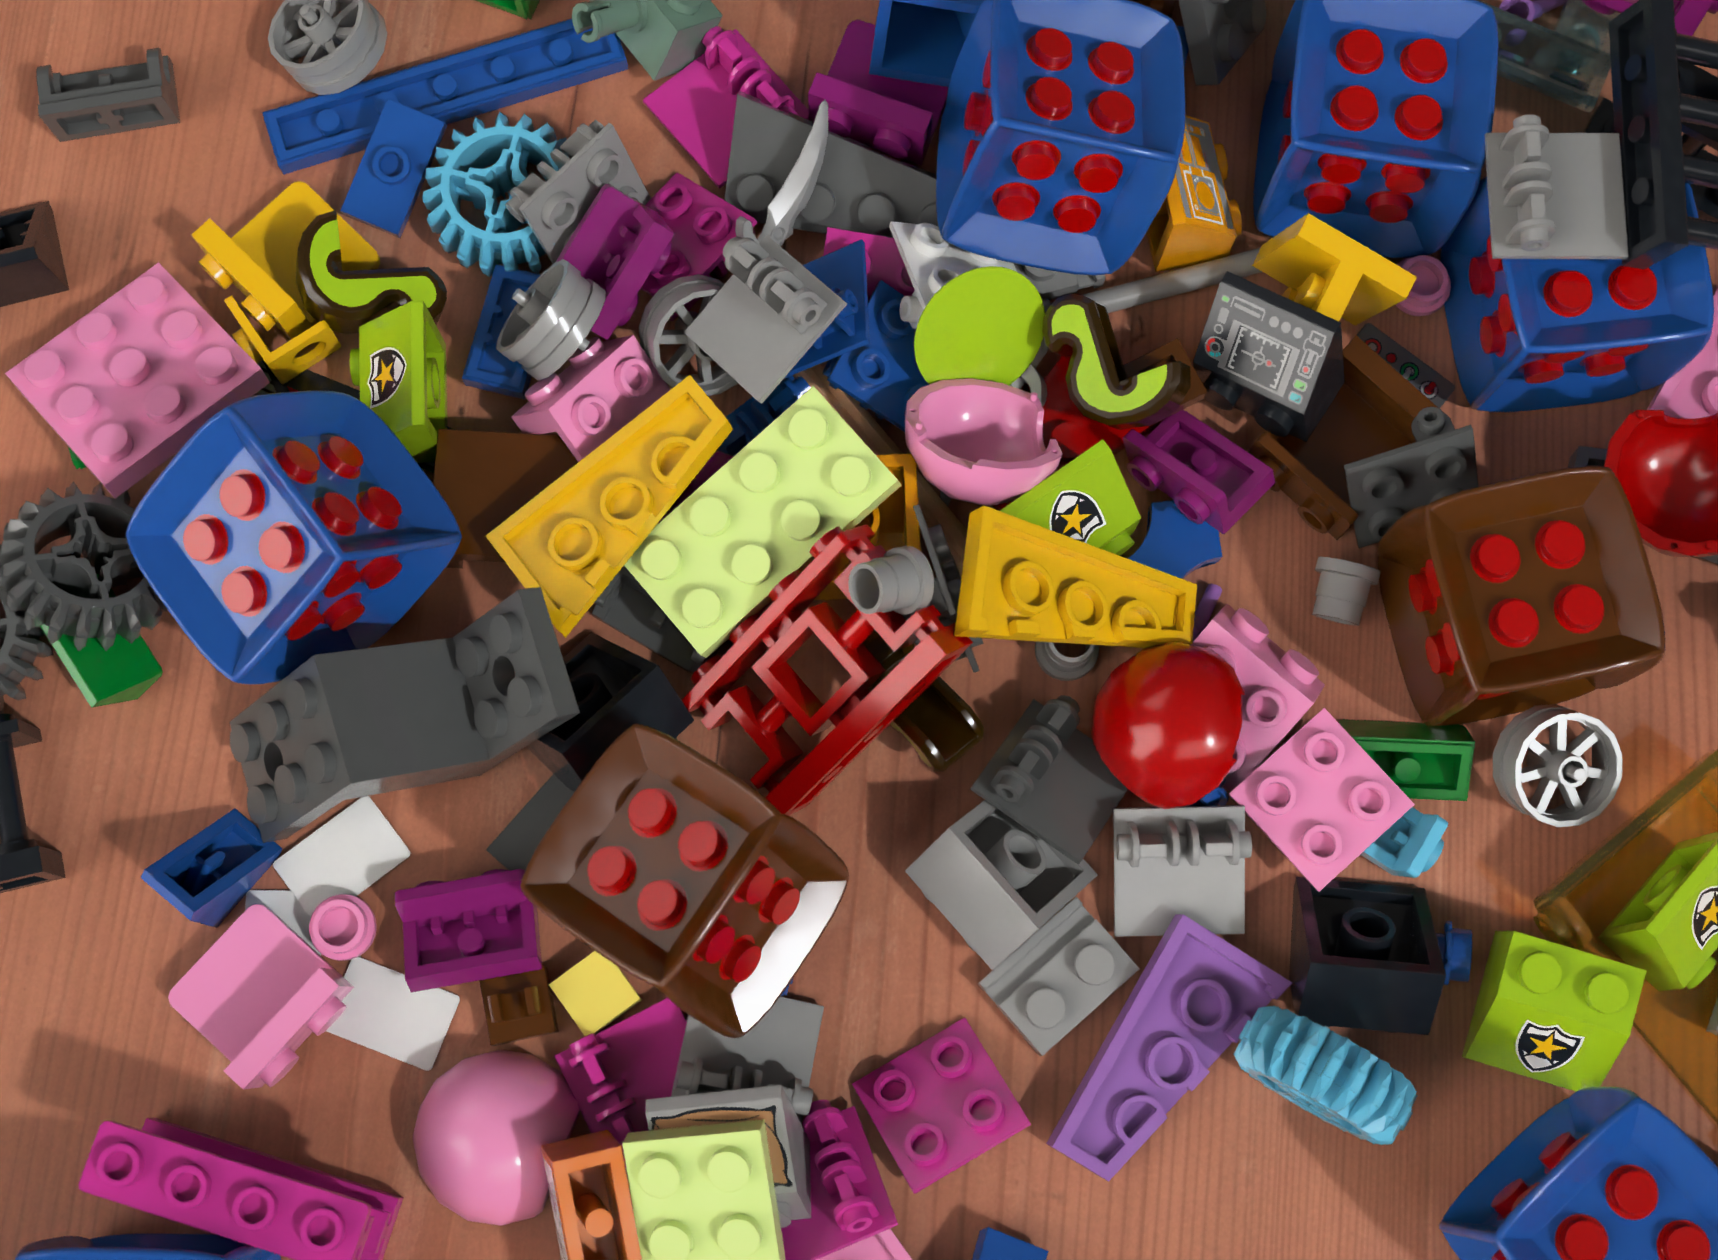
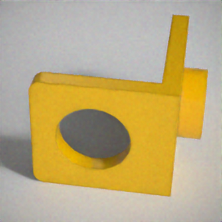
M231 295L224 299V302L242 327L232 334L238 345L257 364L264 360L282 385L341 348L340 342L328 323L322 320L271 352L233 296ZM319 342V344L307 354L294 358L297 355V353L300 352L303 348L307 347L310 344Z

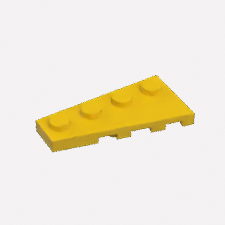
M689 375L488 533L486 538L525 589L541 587L551 622L557 631L566 638L733 431V428L727 418Z
M983 505L969 513L954 636L1145 648L1175 641L1192 644L1197 584Z

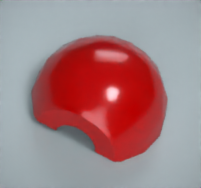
M1635 410L1627 416L1610 439L1604 467H1609L1622 485L1631 505L1643 544L1661 554L1674 557H1705L1718 554V412L1703 418L1681 419L1665 415L1664 410Z
M1176 641L1145 647L1115 668L1095 698L1091 727L1094 746L1101 760L1111 773L1128 790L1143 801L1162 809L1192 805L1216 789L1237 761L1233 758L1242 728L1241 695H1245L1234 668L1212 649Z

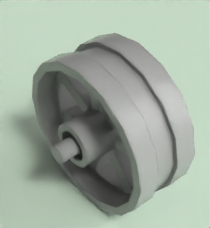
M285 0L271 21L268 42L271 54L306 91L318 95L340 93L358 84L375 68L384 53L388 33L384 18L368 0ZM305 56L303 62L298 64L299 58Z
M562 259L554 263L537 278L526 292L518 288L513 293L512 299L517 304L501 330L496 349L512 362H519L522 365V369L536 380L548 378L577 349L584 351L588 347L590 341L586 337L600 315L605 302L606 291L591 279L583 278L581 271L568 261Z
M703 275L677 278L660 288L645 306L639 324L640 345L652 361L659 376L671 387H675L689 376L678 373L694 354L696 355L698 374H692L691 377L707 396L721 394L738 384L718 364L711 368L710 361H713V359L684 333L724 286V283L719 279ZM703 297L699 314L687 311L684 304L694 298ZM676 312L679 317L675 323V330H663L665 323ZM659 344H682L668 362L663 365L660 360Z
M1557 704L1534 706L1516 715L1500 733L1493 752V778L1501 797L1515 810L1558 828L1580 826L1599 816L1614 799L1622 779L1623 754L1615 734L1601 720ZM1567 720L1577 721L1585 730L1566 746ZM1550 726L1549 744L1537 742L1535 740L1537 735L1543 729ZM1592 746V766H1589L1580 756ZM1527 749H1528V750H1529V753H1528V755H1527V765H1528V766L1522 768V762H1523V759H1524V757H1525L1526 751H1527ZM1541 778L1529 803L1521 784ZM1585 782V785L1577 793L1575 787H1578ZM1558 785L1565 803L1555 809H1546Z

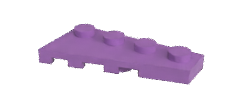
M1175 914L1046 1144L1099 1177L1110 1181L1167 1119V1112L1188 1090L1193 1091L1210 1073L1208 1068L1232 1042L1237 1043L1240 1040L1238 1037L1248 1020L1252 1021L1257 1009L1267 1006L1272 999L1277 1000L1292 982L1187 916Z

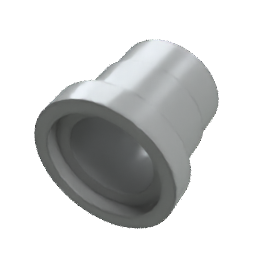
M913 546L896 547L888 550L884 557L857 564L849 576V593L854 605L865 614L895 611L904 615L911 614L929 605L934 592L933 572L927 558L920 550Z
M1318 557L1315 571L1321 574L1315 594L1316 600L1312 615L1337 623L1359 626L1363 608L1366 607L1371 585H1378L1381 571L1347 560Z
M1036 641L1035 656L1041 669L1052 678L1061 681H1073L1085 676L1093 668L1098 658L1099 645L1085 644L1086 653L1079 657L1071 658L1059 653L1053 642Z

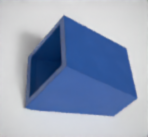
M880 0L869 74L949 87L957 58L983 0Z

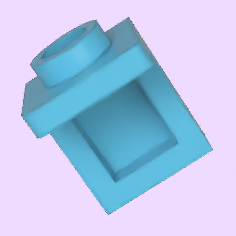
M1412 807L1360 855L1391 875L1417 878L1421 872L1429 870L1438 860L1444 847V841L1441 837L1448 826V821L1438 815L1423 814Z

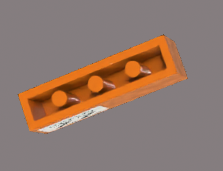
M608 1129L541 1145L561 1260H642L622 1146Z

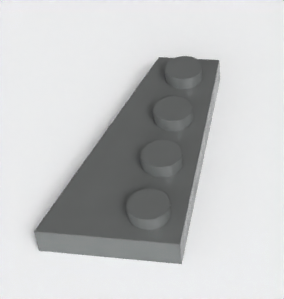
M740 91L737 94L725 201L752 216L758 223L765 224L768 205L781 189L798 160L813 127V122L791 112H783L760 102L761 100ZM828 131L823 164L814 191L806 208L797 216L793 229L827 234V227L893 237L889 228L891 221L912 224L929 223L938 227L936 214L937 175L903 160L898 161L869 148L870 146L852 138H844Z

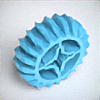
M499 112L495 120V127L486 128L482 120L475 117L473 122L475 133L467 137L462 132L453 129L451 138L455 145L454 150L436 147L435 157L440 167L426 168L425 178L428 185L432 187L423 191L422 196L426 209L431 211L427 217L428 224L432 232L440 234L438 240L444 251L448 253L457 251V258L460 264L466 268H469L479 260L482 273L490 278L496 264H503L505 271H515L516 269L519 270L518 264L528 262L532 272L539 274L542 269L539 257L546 254L545 250L530 226L516 231L517 228L526 224L527 221L519 222L506 208L505 204L512 198L511 194L508 193L509 199L501 200L500 204L497 198L502 195L506 199L505 192L517 187L529 176L526 169L528 162L537 166L543 161L558 171L559 168L552 160L550 153L554 149L561 151L560 146L567 139L556 140L554 128L548 122L534 131L532 119L527 117L525 113L515 127L509 125L507 116ZM461 199L471 201L476 209L485 211L484 216L488 223L486 230L473 226L460 215Z
M1277 1006L1259 1007L1252 1021H1247L1238 1037L1241 1041L1233 1055L1240 1068L1249 1073L1250 1077L1264 1084V1087L1276 1092L1303 1110L1317 1116L1322 1121L1328 1122L1344 1132L1351 1133L1361 1140L1365 1139L1372 1144L1379 1145L1393 1144L1399 1131H1404L1413 1113L1412 1106L1417 1098V1091L1403 1073L1390 1067L1388 1062L1379 1059L1370 1053V1050L1358 1046L1350 1041L1349 1038L1343 1037L1305 1016L1296 1015L1288 1009H1281Z

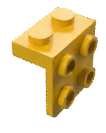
M301 181L294 182L232 238L209 218L191 234L206 254L198 263L224 290L233 283L247 297L240 304L261 327L269 331L276 325L291 340L318 323L305 310L296 283V260L301 236L316 216L334 211V209L308 184ZM337 213L342 271L378 269L380 257L376 250Z

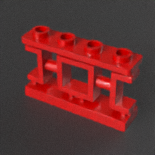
M867 524L845 531L838 526L823 535L810 549V554L814 557V560L801 573L799 570L790 573L771 590L769 597L773 603L761 616L759 613L750 616L734 629L729 636V640L734 645L722 657L720 655L712 657L692 674L690 681L695 686L682 699L689 712L700 709L705 715L701 722L708 731L728 723L732 717L737 720L770 759L750 781L757 789L765 787L769 792L765 798L780 813L788 816L807 807L973 643L969 637L954 636L956 622L945 627L938 619L942 614L934 605L916 611L907 621L901 614L895 611L865 614L858 609L844 622L827 601L809 607L802 613L850 561L852 563L833 582L854 605L848 586L852 569L857 564L884 557V554L887 552L881 545L874 546L870 542L876 534ZM876 630L894 652L912 645L919 639L921 642L870 692L868 688L886 671L863 644L873 631ZM813 633L816 634L852 676L824 705L786 662ZM769 648L751 668L774 693V696L763 705L747 685L732 690L723 696ZM792 715L811 737L834 724L835 728L788 773L787 769L804 752L781 725Z

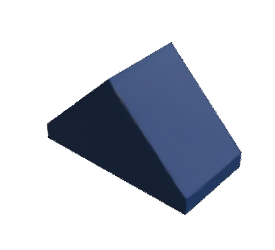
M234 808L144 869L141 879L190 921L217 928L274 861L277 860L282 848L274 841L263 843L259 828Z

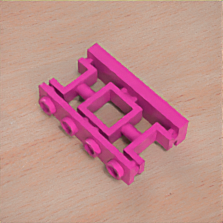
M146 1118L142 1130L114 1121L101 1123L78 1184L79 1189L83 1192L294 1260H383L404 1198L157 1118Z

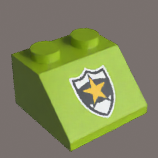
M410 301L359 326V348H354L350 351V374L353 385L360 386V401L372 409L387 424L417 463L435 462L438 430L447 429L446 343L424 301Z
M1103 439L1000 510L1003 513L1119 556L1134 545L1135 542L1130 536L1134 533L1141 520L1139 511L1115 457Z
M1718 831L1678 842L1598 937L1628 965L1647 970L1645 980L1658 991L1684 989L1685 987L1692 989L1700 984L1716 965V960L1711 955L1718 948Z
M1495 931L1462 1057L1575 1092L1582 1088L1600 1087L1630 1037L1647 970L1517 931Z

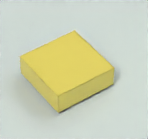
M596 951L549 984L585 1037L590 1034L595 1035L642 1000L620 967Z

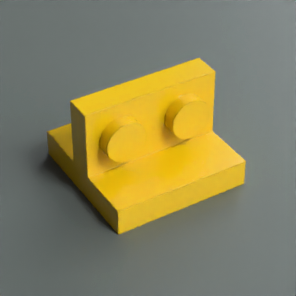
M1309 213L1264 243L1252 264L1253 267L1289 287L1281 296L1338 322L1343 318L1355 326L1407 299L1417 276Z

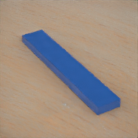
M572 19L367 80L340 93L318 95L262 112L277 164L284 175L366 150L387 98L441 120L448 125L628 70L627 59L620 38L616 33L602 37L598 41L587 43L581 37L583 33L592 31L593 28L577 34Z

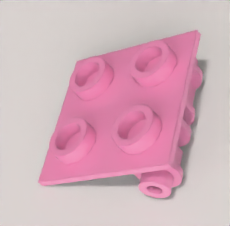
M1325 708L1229 793V796L1238 805L1245 806V813L1318 892L1415 805Z

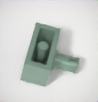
M589 0V2L584 1L574 6L572 23L577 34L593 28L592 31L583 33L581 37L587 43L598 41L602 37L616 33L655 81L680 72L705 53L706 47L702 44V39L710 29L718 26L723 15L711 0Z

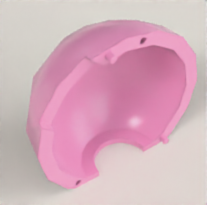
M973 378L941 380L919 388L907 401L905 411L907 447L924 478L950 498L985 506L1013 502L1055 473L1062 457V452L1056 439H1050L1047 448L1044 446L1042 432L1044 409L1037 397L1038 394L1035 392L1029 393L1004 383Z
M499 1049L465 1058L437 1078L419 1108L413 1133V1144L419 1174L437 1201L467 1221L499 1226L533 1218L540 1214L549 1196L541 1145L569 1139L581 1112L565 1077L560 1071L533 1054Z

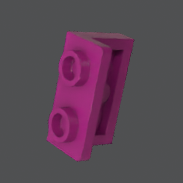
M604 184L556 260V262L562 259L568 261L581 271L583 278L591 279L606 291L605 302L600 315L590 330L606 340L610 338L617 326L625 325L632 317L638 304L639 297L637 293L649 274L657 273L666 263L672 248L671 239L675 234L656 211L610 184Z
M1184 409L1165 418L1146 438L1134 429H1131L1123 437L1129 460L1127 469L1142 487L1149 491H1155L1158 488L1174 500L1177 508L1189 520L1196 524H1202L1205 521L1222 534H1225L1275 484L1272 468Z
M494 869L480 876L448 882L426 881L414 888L402 889L394 893L395 907L403 922L405 981L411 993L542 969L537 907L525 897L520 887L525 870L516 869L509 871Z

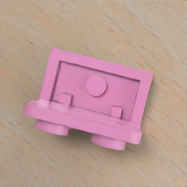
M634 335L601 342L599 337L591 338L588 340L590 343L584 351L577 349L568 359L571 365L560 375L557 376L556 373H553L548 378L539 380L525 393L528 402L511 416L523 434L539 435L557 432L576 460L580 462L671 389L659 376L652 361Z
M1226 604L1191 645L1212 649L1234 668L1245 695H1241L1242 728L1233 758L1237 761L1225 776L1226 783L1223 786L1225 790L1232 791L1262 763L1309 710L1325 684L1317 678L1319 671L1309 659L1293 649L1285 652L1267 637L1269 634L1268 628L1257 616L1243 608L1235 611Z
M254 904L245 910L171 989L169 1003L231 1061L224 1072L242 1089L260 1088L265 1083L272 1087L292 1069L299 1059L295 1051L312 1032L317 1036L321 1035L340 1017L346 1008L342 1000L354 986L265 905Z

